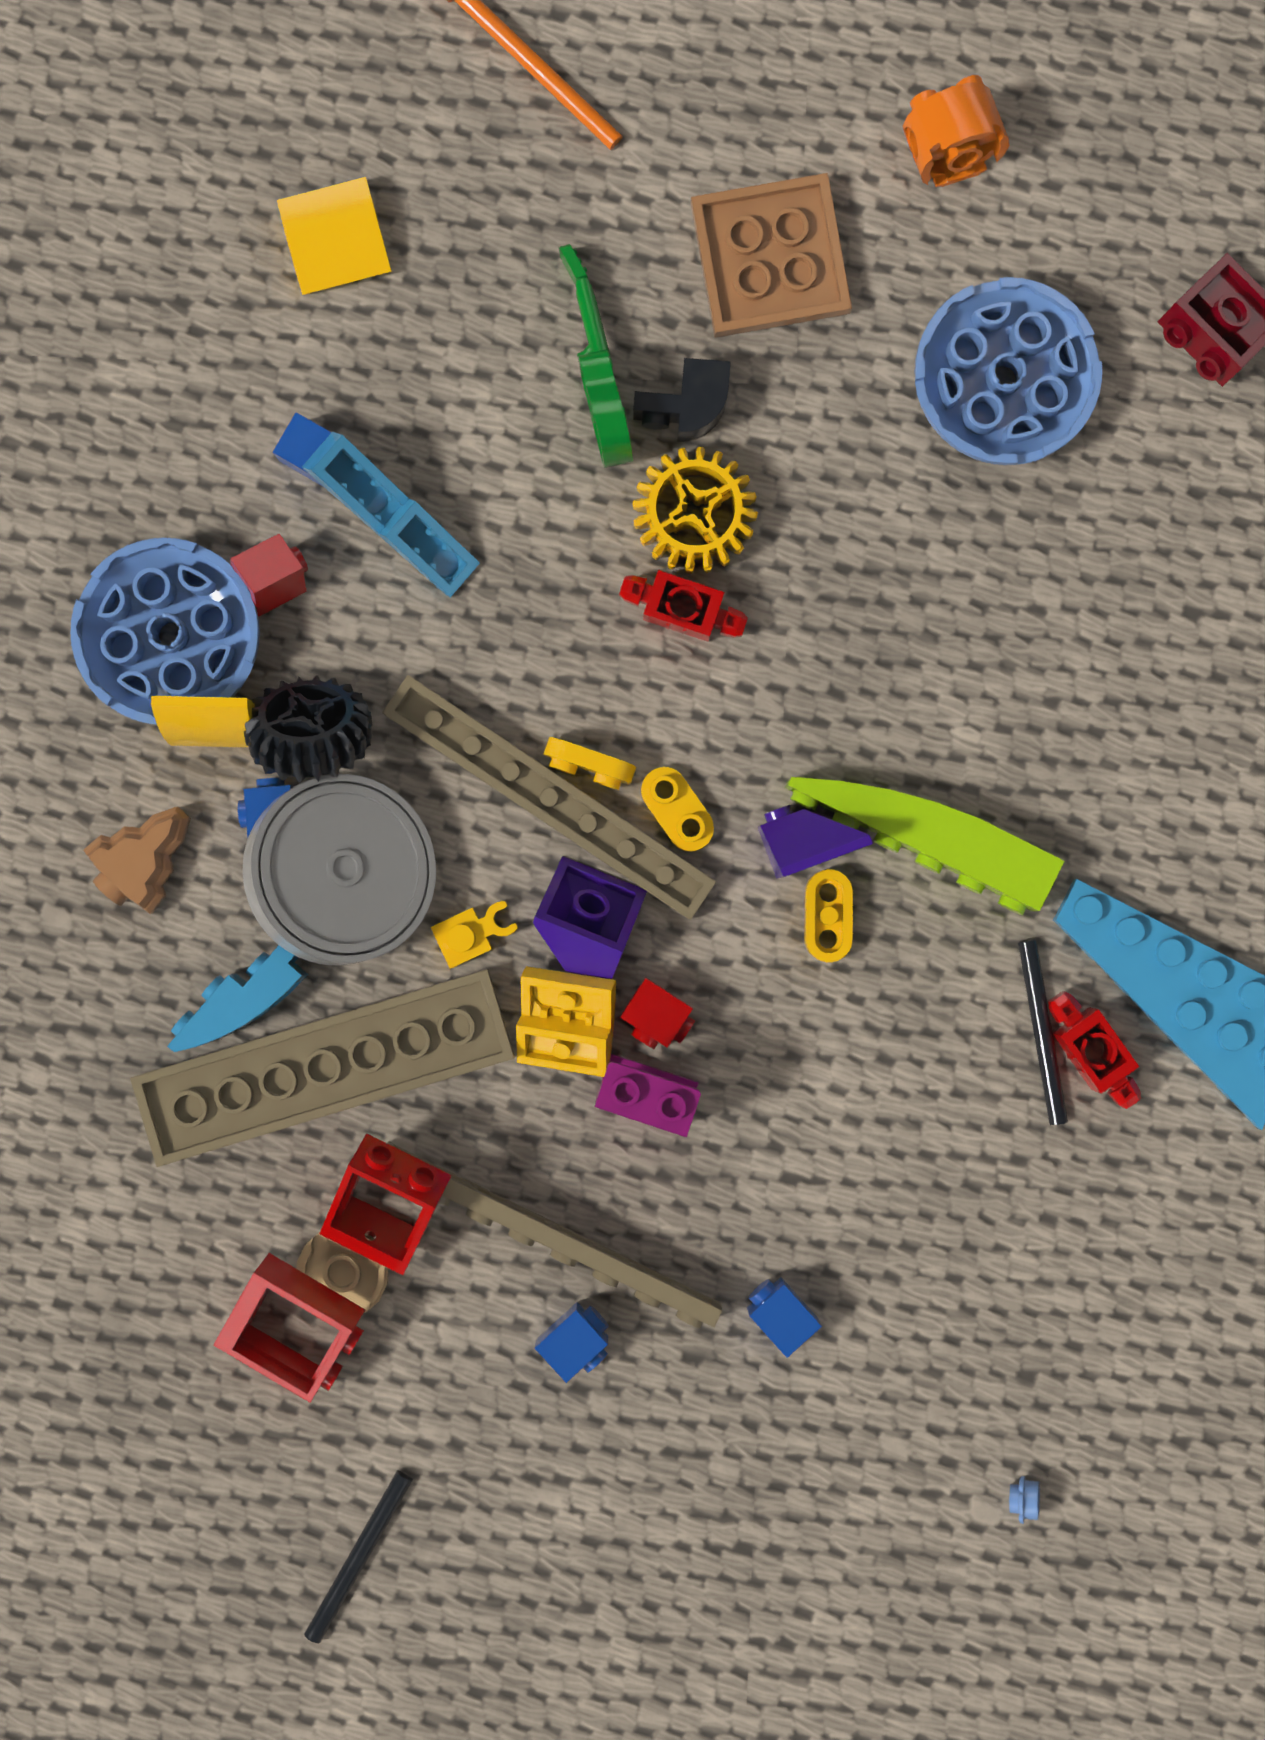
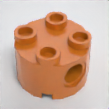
M979 75L965 77L956 86H951L940 92L935 90L923 91L917 94L910 102L912 111L905 119L903 130L922 182L927 185L930 179H933L936 187H944L978 176L988 170L985 164L986 160L994 155L996 162H998L1010 146L1008 135L991 91L984 85Z

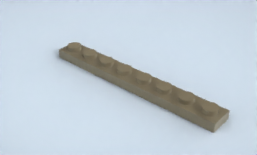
M406 676L383 710L382 714L687 919L691 920L715 885V880L411 676Z
M387 1142L452 1175L440 1199V1204L449 1206L450 1202L454 1201L468 1208L466 1215L481 1224L491 1226L492 1222L495 1221L509 1228L508 1235L522 1244L533 1246L536 1241L551 1248L550 1256L561 1263L575 1267L577 1262L594 1269L592 1276L597 1280L612 1287H617L618 1283L621 1282L635 1289L634 1296L650 1306L659 1308L662 1302L677 1309L676 1316L689 1325L701 1328L702 1324L705 1323L715 1327L722 1313L720 1302Z

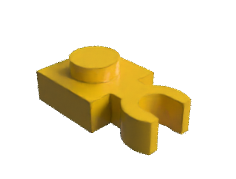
M506 901L492 904L483 918L479 919L472 907L430 927L450 969L492 950L493 948L487 938L488 936L493 934L508 936L518 929L517 923L502 928L495 922L496 913L508 907Z

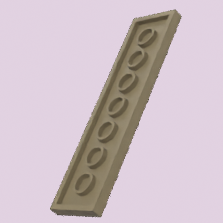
M489 969L137 1075L131 1077L130 1080L156 1167H160L514 1059L515 1055Z

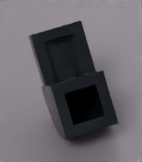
M684 358L681 395L635 391L633 420H642L643 427L654 430L668 429L670 423H679L677 442L691 441L706 435L718 424L724 413L729 390L731 361Z

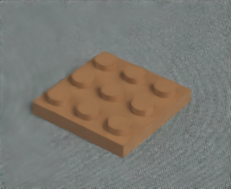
M828 173L691 197V209L715 338L851 313L852 305Z

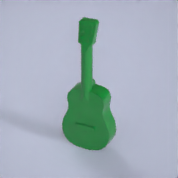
M570 244L560 246V258L576 285V297L588 340L587 347L577 354L603 466L608 468L633 462L626 412L622 406L615 382L613 363L595 293L586 274L587 269L582 267L581 263L583 262L580 257L576 256L578 253L575 248L573 249Z

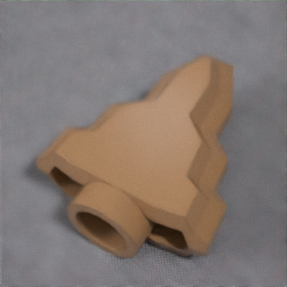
M177 806L152 815L140 828L124 826L112 837L100 835L83 850L100 871L93 880L95 886L107 898L119 906H122L127 899H130L149 914H153L166 897L163 885L174 871L171 856L183 844L191 818Z

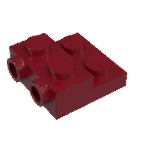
M1226 253L1157 322L1164 328V338L1171 346L1175 348L1183 347L1197 361L1196 369L1201 377L1209 381L1216 380L1223 387L1265 346V290Z

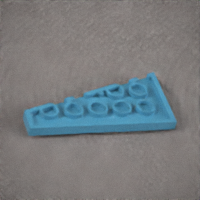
M1074 879L1053 921L1094 960L1114 983L1141 1008L1146 1016L1236 1105L1257 1129L1262 1130L1265 1125V975L1092 886Z

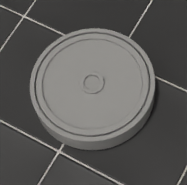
M338 774V777L324 775L321 776L319 782L316 778H312L279 796L257 819L250 832L244 851V889L250 908L258 923L286 951L299 958L318 964H356L392 951L407 940L418 928L429 909L435 889L436 860L428 831L419 815L394 790L375 780L357 775Z

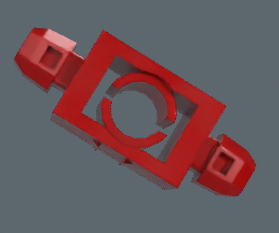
M660 570L657 572L653 585L647 584V578L634 575L625 576L619 592V596L625 602L639 607L640 603L646 605L643 613L644 621L707 642L713 628L721 630L720 635L732 638L742 637L748 617L737 609L730 606L728 610L720 608L725 592ZM666 587L673 589L669 592L667 601L672 602L676 597L688 596L695 602L697 611L700 612L703 603L702 599L709 601L701 626L694 624L699 618V612L695 611L693 615L686 618L678 617L671 610L669 602L665 604V614L658 612Z
M1062 991L1048 1001L1050 1012L1057 1023L1063 1022L1064 1024L1053 1032V1036L1066 1053L1067 1058L1076 1067L1075 1070L1081 1074L1091 1090L1100 1094L1108 1090L1107 1093L1113 1101L1125 1109L1140 1101L1141 1091L1133 1077H1126L1140 1066L1100 1010L1088 1007L1083 1012H1080L1081 1004L1073 995L1066 991ZM1085 1034V1036L1098 1037L1102 1040L1104 1052L1101 1058L1109 1063L1107 1066L1096 1061L1090 1062L1087 1059L1085 1048L1088 1041L1080 1036Z

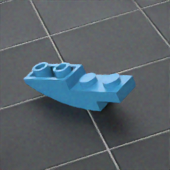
M278 945L270 956L263 952L250 965L246 973L251 978L247 982L237 973L230 974L225 979L221 975L217 976L202 993L201 996L206 1001L195 1014L189 1010L173 1026L171 1032L175 1035V1038L167 1047L173 1052L201 1046L230 1035L257 1020L287 997L308 976V973L295 963L299 957Z

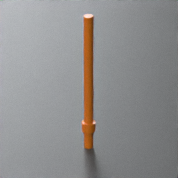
M454 0L607 148L612 150L619 143L623 136L481 0Z

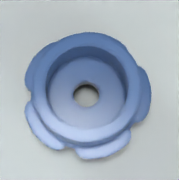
M1021 1476L1019 1485L1010 1484V1513L1019 1514V1522L1021 1524H1024L1025 1519L1039 1520L1040 1483L1039 1481L1025 1480V1476Z

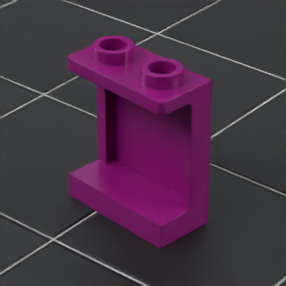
M611 1053L610 1063L608 1064L605 1076L602 1078L594 1107L687 1138L701 1093L697 1089L699 1084L697 1081Z

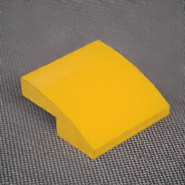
M367 177L277 200L302 295L392 272Z
M151 696V707L157 726L169 745L249 747L245 743V723L252 719V708L255 707V704L248 698Z
M526 966L521 975V1017L516 1024L517 1063L604 1077L610 1063L616 980Z

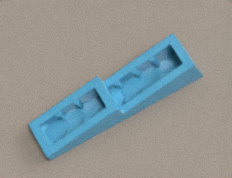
M331 432L302 466L304 470L446 596L451 598L480 564L416 501L409 499L342 434Z

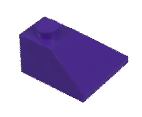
M790 805L764 814L767 823L757 827L776 879L789 876L873 844L870 835L805 809L793 813Z
M562 856L534 917L533 924L565 971L612 979L647 891Z

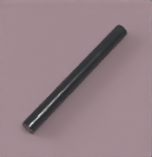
M1037 940L1018 942L1049 1124L1068 1123Z
M396 1471L306 1629L304 1635L311 1642L319 1644L322 1641L413 1481V1478L403 1472Z

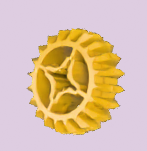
M697 447L695 460H688V453L685 448L678 449L679 463L674 464L667 454L661 456L660 462L664 472L662 473L656 467L649 466L646 474L654 484L640 481L637 485V491L647 498L633 500V510L647 513L634 519V527L636 529L650 528L640 537L641 544L646 546L657 541L658 544L652 552V557L658 560L668 551L671 555L668 559L667 567L672 570L677 566L679 557L687 559L685 572L688 574L693 573L695 560L702 559L704 572H711L712 556H716L722 566L728 565L730 559L725 549L728 547L733 553L740 555L743 552L744 546L736 536L743 539H751L754 532L753 529L742 522L756 521L758 516L757 511L744 507L756 501V493L751 491L740 492L750 483L749 476L742 475L733 479L732 476L738 469V463L732 461L723 469L720 467L723 453L720 451H716L713 454L711 462L705 461L704 447ZM690 475L704 476L714 480L721 487L717 488L715 486L708 490H698L693 487L688 479L685 480L684 477ZM671 483L679 505L674 511L669 513L667 519L659 522L656 505L663 490ZM686 498L696 506L708 504V507L703 509L704 523L695 514L682 516L683 512H687L688 504L686 503ZM730 498L733 506V521L728 530L719 537L715 531L716 525L711 514L721 507V503ZM684 529H691L702 540H705L706 544L687 545L673 539L669 534L672 532L677 533Z

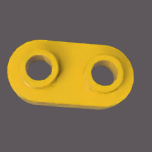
M549 737L543 755L552 758L549 767L571 775H575L578 768L595 773L593 782L615 790L620 789L621 783L631 785L637 768L635 765L554 737Z
M659 767L649 772L642 783V799L671 842L677 848L689 852L705 847L713 836V820L685 778L677 770L669 767ZM663 781L669 782L673 787V794L667 799L658 797L655 792L657 784ZM688 819L697 821L700 826L699 833L694 837H688L682 831V824Z
M827 869L811 876L805 887L804 941L808 952L815 959L823 962H836L844 958L852 946L853 889L849 879L843 873ZM824 884H831L836 889V897L830 902H826L820 897L819 891ZM825 930H831L836 935V942L830 948L823 947L819 942V936Z

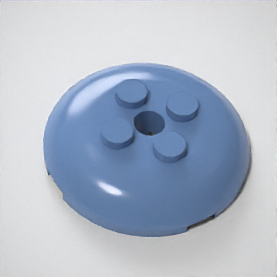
M1004 277L999 278L998 281L968 286L953 295L936 311L921 337L915 358L914 370L915 386L921 408L931 426L942 439L959 452L973 459L998 465H1019L1045 458L1064 447L1078 434L1096 406L1100 394L1103 371L1102 361H1099L1098 350L1093 338L1095 333L1084 314L1073 302L1045 284L1024 278ZM1000 366L1010 368L1016 376V383L1000 384L995 368Z
M153 538L135 542L115 551L90 574L92 577L85 586L80 599H76L71 618L70 634L71 646L77 667L86 684L102 702L128 718L142 723L157 725L151 707V696L233 698L241 689L253 668L257 656L260 634L259 617L249 589L226 560L213 551L191 541L176 538ZM168 623H176L179 627L177 638L169 646L162 645L159 640L161 628Z

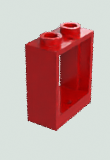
M366 1133L348 1164L319 1234L404 1275L452 1175ZM360 1177L423 1207L415 1225L412 1226L353 1197ZM365 1235L372 1236L374 1240H368Z
M268 1253L251 1276L213 1346L311 1403L320 1387L327 1391L330 1390L343 1368L341 1364L336 1362L341 1351L350 1355L363 1334L364 1330L356 1325L366 1309L273 1254ZM269 1290L339 1330L320 1365L250 1325Z

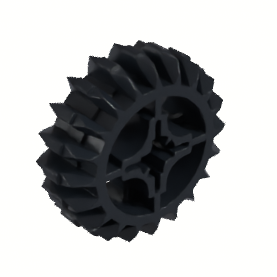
M317 675L312 680L303 681L298 676L297 682L290 684L280 681L278 689L265 688L263 697L252 699V702L255 704V707L252 708V719L245 723L246 746H249V752L254 763L263 766L265 774L276 772L280 780L295 776L297 781L301 783L306 777H315L318 782L322 775L330 774L338 777L340 768L353 769L355 760L365 758V750L371 746L373 724L368 704L364 701L362 693L353 691L351 684L339 686L336 678H331L324 682Z

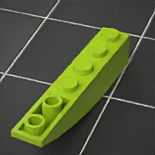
M791 777L785 786L786 789L793 792L790 798L793 802L811 811H815L817 806L820 805L835 813L832 818L833 821L858 830L859 826H862L876 833L873 841L880 846L896 853L899 852L902 846L918 854L914 862L938 874H940L944 867L959 875L956 883L980 895L984 888L1000 895L998 904L1019 915H1023L1026 909L1030 911L1041 910L1065 862L980 818L935 801L895 790L845 781Z

